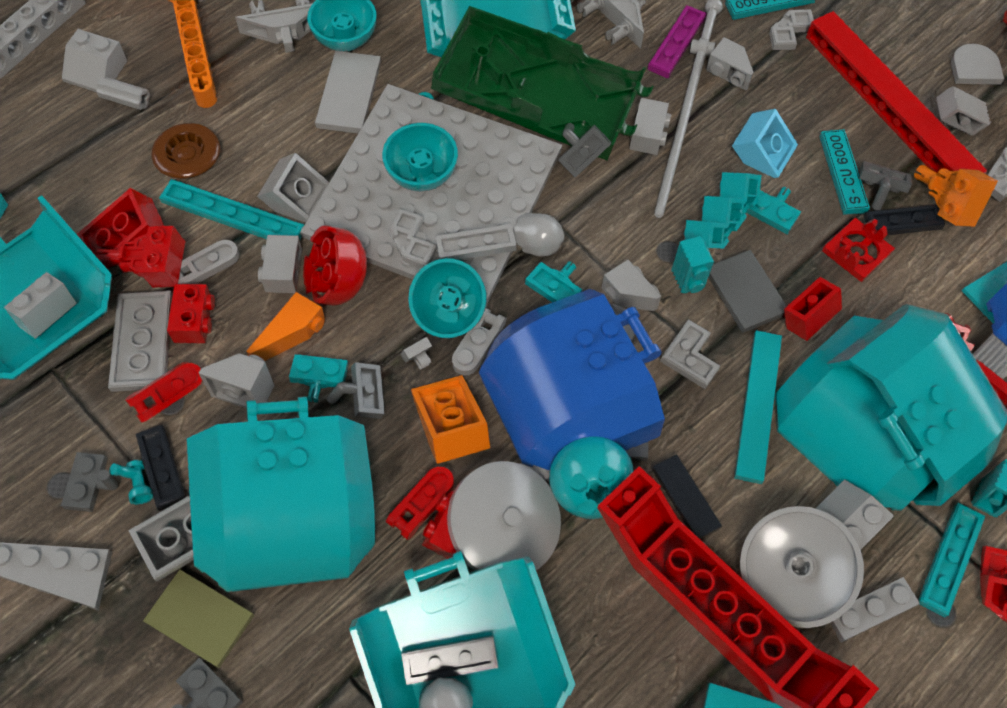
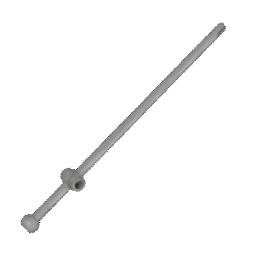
M708 0L706 2L705 11L707 12V17L701 38L699 40H692L690 53L696 54L655 208V216L658 218L664 215L704 60L715 49L716 43L709 42L716 15L720 14L723 8L720 0Z

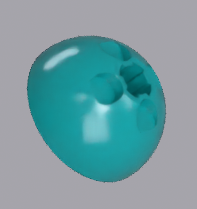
M316 0L309 8L307 15L308 25L314 37L323 46L340 52L352 51L363 46L372 36L377 18L376 9L370 0Z
M413 123L397 129L388 137L383 147L382 159L387 173L398 185L411 191L424 192L440 187L450 178L457 164L458 149L454 138L445 129L429 123Z
M451 258L435 260L425 265L414 277L409 289V308L416 323L427 333L441 338L461 336L472 330L481 320L487 303L486 288L478 272L467 263Z
M584 437L569 443L556 455L550 468L549 483L555 499L567 512L584 519H600L603 517L597 508L598 505L634 471L627 452L616 442L603 437Z

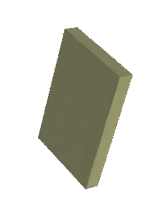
M179 570L143 621L207 662L220 668L255 615L182 570Z

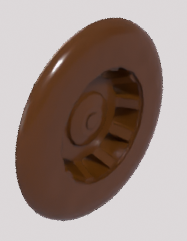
M195 123L178 124L168 128L157 137L152 147L151 157L155 167L164 175L178 179L192 178L206 172L214 165L220 153V143L214 132L203 125Z

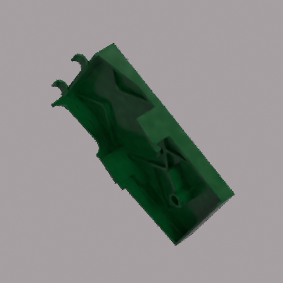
M469 6L433 72L431 89L569 146L572 145L563 136L566 124L572 123L574 125V133L578 138H581L595 125L611 141V145L598 156L608 161L619 133L627 136L635 133L637 124L629 126L625 123V120L636 94L648 97L654 86L644 87L641 84L646 67H643L640 71H630L603 62L584 53L580 44L562 39L550 32L546 33Z

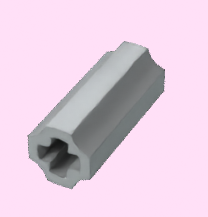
M101 77L97 83L96 93L100 98L139 110L146 109L149 105L150 93L147 89L108 77Z

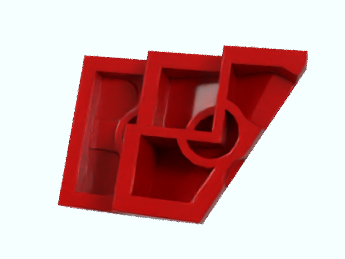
M982 546L980 568L982 604L1006 623L1007 550Z

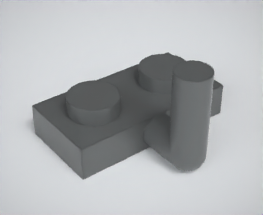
M572 123L566 124L563 136L572 146L559 157L558 161L574 177L579 175L611 145V141L595 125L581 138H578L574 133L575 127Z
M863 161L861 165L860 179L869 185H880L871 206L874 210H881L889 191L897 193L901 191L909 192L912 185L911 174Z
M355 362L351 366L352 383H338L327 396V401L335 404L344 393L353 394L355 416L380 419L385 414L380 365Z
M76 453L61 503L64 509L93 512L99 489L116 490L118 488V481L105 469L108 460L105 455Z
M198 658L176 680L193 700L186 707L176 704L172 708H238L243 702L201 658Z

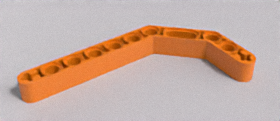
M168 0L174 5L189 82L196 103L202 108L212 107L217 102V95L196 0Z

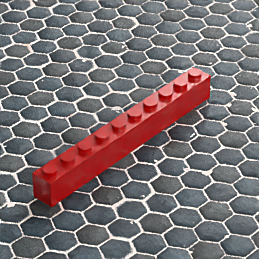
M834 11L811 22L806 38L929 169L936 173L944 168L949 171L969 169L979 170L983 173L987 172L966 147L955 138Z

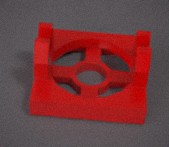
M854 218L824 246L822 252L862 283L893 253L895 248L884 240L887 236V227L883 226L878 231L875 229L878 220H870L864 225L857 218ZM859 234L865 239L862 242H852L846 236ZM871 244L876 246V259L868 254L867 247ZM855 246L860 247L864 251V255L860 256L857 251L852 253L851 248ZM863 260L866 264L862 265L858 263L859 261Z

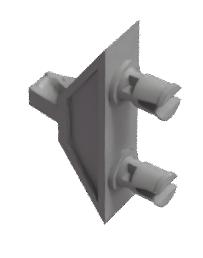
M252 0L249 3L251 14L235 17L239 33L275 44L283 43L286 53L295 51L293 41L300 40L311 31L307 15L313 3L310 4L309 0H295L296 6L265 11L262 0H258V8L255 7Z
M585 0L577 4V10L579 13L583 12V17L599 9L616 25V27L606 31L607 40L612 39V44L627 36L641 49L644 31L640 9L646 3L645 0Z

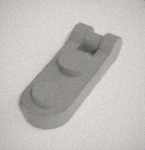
M221 240L182 260L178 284H198L236 263L239 259V251L236 244L230 240ZM188 271L191 272L190 274L184 276V274H185L186 272H188Z
M485 308L479 323L466 333L452 356V365L458 374L470 375L478 369L488 353L492 342L502 331L507 320L506 317L502 315L496 316L490 313L491 310ZM485 323L492 325L490 330L483 327Z

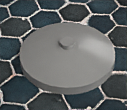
M498 461L485 464L473 470L460 481L449 502L447 525L450 539L456 552L462 551L465 563L475 571L495 563L527 556L530 557L535 569L538 570L551 557L557 546L561 530V515L558 502L550 486L539 474L522 464Z
M793 506L782 508L766 515L751 529L741 551L740 570L742 579L793 627H818L838 619L850 609L862 587L864 563L856 539L841 521L827 512L816 508Z

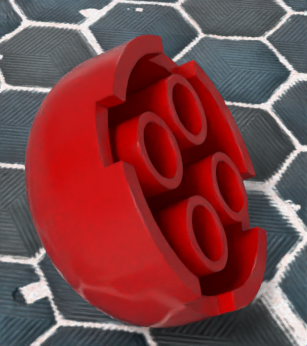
M321 226L310 239L311 242H314L310 256L305 255L303 279L306 294L312 292L313 302L316 304L341 305L353 299L364 283L367 271L365 249L358 237L352 232L338 227ZM318 267L323 268L322 271H315ZM317 292H323V293H325V295L322 296V295L318 294Z

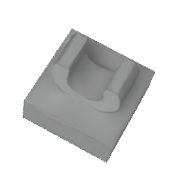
M425 337L404 349L400 355L405 363L414 359L416 365L421 370L431 363L426 351L432 345L428 338Z

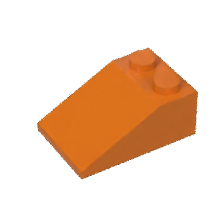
M463 375L411 389L429 447L437 464L490 449L487 422Z

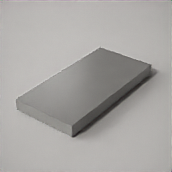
M335 51L315 121L316 128L350 133L360 132L369 112L381 65V56Z
M171 291L118 293L108 388L111 392L140 390L167 373L170 340L167 327L173 296Z

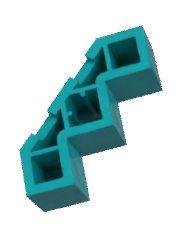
M722 172L720 197L704 196L702 221L686 220L684 240L702 236L707 248L724 249L729 242L728 236L730 233L737 231L746 219V211L749 207H754L759 201L762 175Z

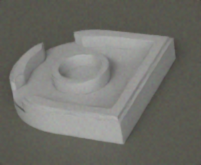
M963 45L956 50L951 59L955 84H1002L1004 80L998 56L991 49L983 45Z

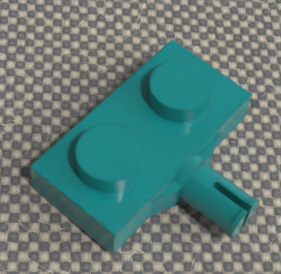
M782 187L776 197L760 190L759 201L754 207H749L746 213L788 235L799 218L801 211L785 202L791 191L788 188L785 192L787 187Z
M570 261L567 262L561 271L551 269L540 262L525 279V285L552 303L582 292V289L568 278L576 270L575 264L571 265L572 262Z
M295 354L289 374L290 382L309 386L307 400L316 403L318 402L321 388L336 387L338 383L345 382L349 366L348 360Z

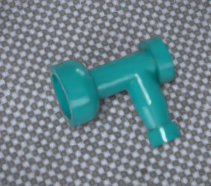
M141 460L130 461L126 466L114 463L109 469L111 475H119L132 480L133 488L129 491L128 497L129 502L135 505L144 504L153 499L152 489L144 484L142 474L144 464Z

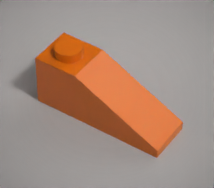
M296 292L247 349L248 356L256 355L266 361L310 339L324 325L325 317L322 307Z

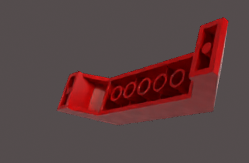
M640 466L598 505L599 512L632 567L770 701L783 708H864L879 690L854 665L850 666L817 649L688 529L675 515L660 489L661 486Z

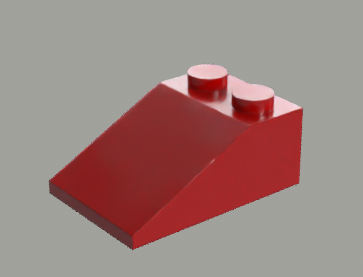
M129 188L77 233V236L96 256L101 255L97 253L98 249H118L125 241H133L137 237L147 234L148 226H164L152 198ZM104 265V266H105L106 268H110V267L115 266V265Z

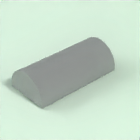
M190 495L128 530L156 582L194 560Z

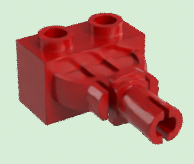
M148 226L147 234L141 235L133 241H125L118 249H98L97 253L101 255H96V257L103 265H119L123 272H133L137 276L144 278L152 288L174 287V284H178L185 240L174 226Z

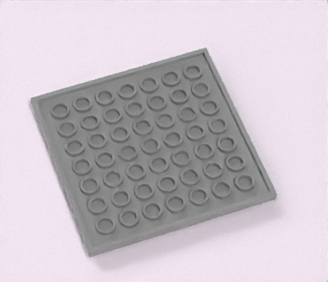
M387 84L302 228L301 236L310 240L314 232L321 226L346 229L356 235L361 241L368 263L414 279L422 268L403 262L390 233V227L400 208L423 216L424 221L416 238L436 244L435 236L506 224H512L514 233V226L517 224L518 217L525 213H532L560 156L562 144ZM413 123L434 124L445 129L454 138L458 149L457 164L450 178L440 187L424 192L411 191L398 185L387 173L382 159L384 144L393 132L403 126ZM438 250L431 262L439 260ZM513 251L460 260L474 268L482 278L486 288L487 303Z

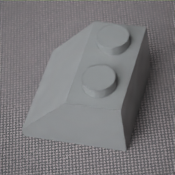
M77 29L65 47L62 72L63 82L96 92L97 83L101 77L115 80L127 63L120 42Z
M293 153L279 159L257 197L275 212L306 223L329 182L299 155Z
M239 353L203 367L199 371V375L211 397L246 408V401L256 400V403L267 402L275 386L265 361L256 355L246 356Z
M846 480L816 507V509L827 512L841 521L853 534L860 550L894 517L871 494Z

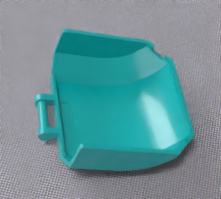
M42 195L37 199L43 211L32 227L7 244L0 237V379L15 380L105 314L108 309L112 274ZM47 272L65 285L76 304L35 339L18 327L4 307Z
M905 304L827 363L830 369L851 365L874 381L890 407L877 418V421L882 428L887 429L905 457L904 463L908 470L918 469L925 463L934 476L935 481L913 499L916 505L941 506L978 475L995 456L1007 423V409L947 314ZM897 421L900 422L901 426H902L903 429L905 430V432H906V434L908 435V437L910 438L911 442L913 443V445H914L915 448L917 449L916 451L914 450V448H913L912 445L910 444L909 440L907 439V437H906L905 434L903 433V431H902V429L900 428V426L898 425Z
M854 315L824 342L776 392L774 400L775 405H777V432L836 486H839L846 480L871 494L884 507L902 511L934 479V476L925 463L918 469L908 470L904 463L905 457L887 429L882 428L877 421V418L890 407L874 381L851 365L831 369L827 365L834 357L883 321ZM897 421V423H898V425L900 426V428L902 429L903 433L905 434V436H906L907 439L909 440L910 444L912 445V447H913L914 450L916 451L917 449L915 448V446H914L913 443L911 442L910 438H909L908 435L906 434V432H905V430L903 429V427L901 426L900 422Z
M297 397V400L263 403L249 400L246 401L247 422L216 424L187 438L194 567L213 578L226 592L349 578L362 559L373 549L375 545L374 499L363 424L339 415L309 417L307 397ZM298 412V418L257 421V415Z
M462 551L453 553V557L415 571L413 568L404 571L411 593L410 595L385 603L352 620L349 630L376 708H419L420 695L424 688L434 681L406 685L402 651L493 635L498 668L447 677L455 678L468 687L473 697L472 708H563L568 695H571L576 685L534 563L529 556L495 563L469 573ZM458 568L460 577L420 591L418 582Z

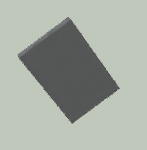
M751 250L713 264L708 278L742 333L785 316L784 309L787 307Z

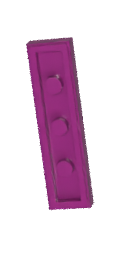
M686 5L650 61L648 70L669 78L704 22L707 13Z

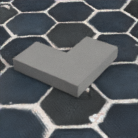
M689 319L660 359V362L704 389L707 388L720 368V365L699 353L711 333Z

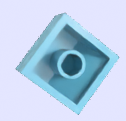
M776 109L752 113L732 145L744 164L773 178L780 176L798 146Z

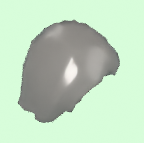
M525 213L518 217L517 224L514 226L515 241L523 248L522 251L539 257L553 255L557 253L561 243L564 241L563 228L551 215Z
M437 678L424 688L419 697V708H472L473 697L468 687L455 678Z

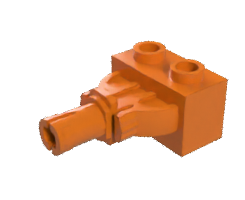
M920 165L916 171L921 173V175L914 173L915 179L927 184L928 189L934 190L929 191L928 194L935 198V202L940 208L937 215L955 226L975 227L998 183V180L979 170L959 169L949 171L944 168L936 173L927 168V166Z

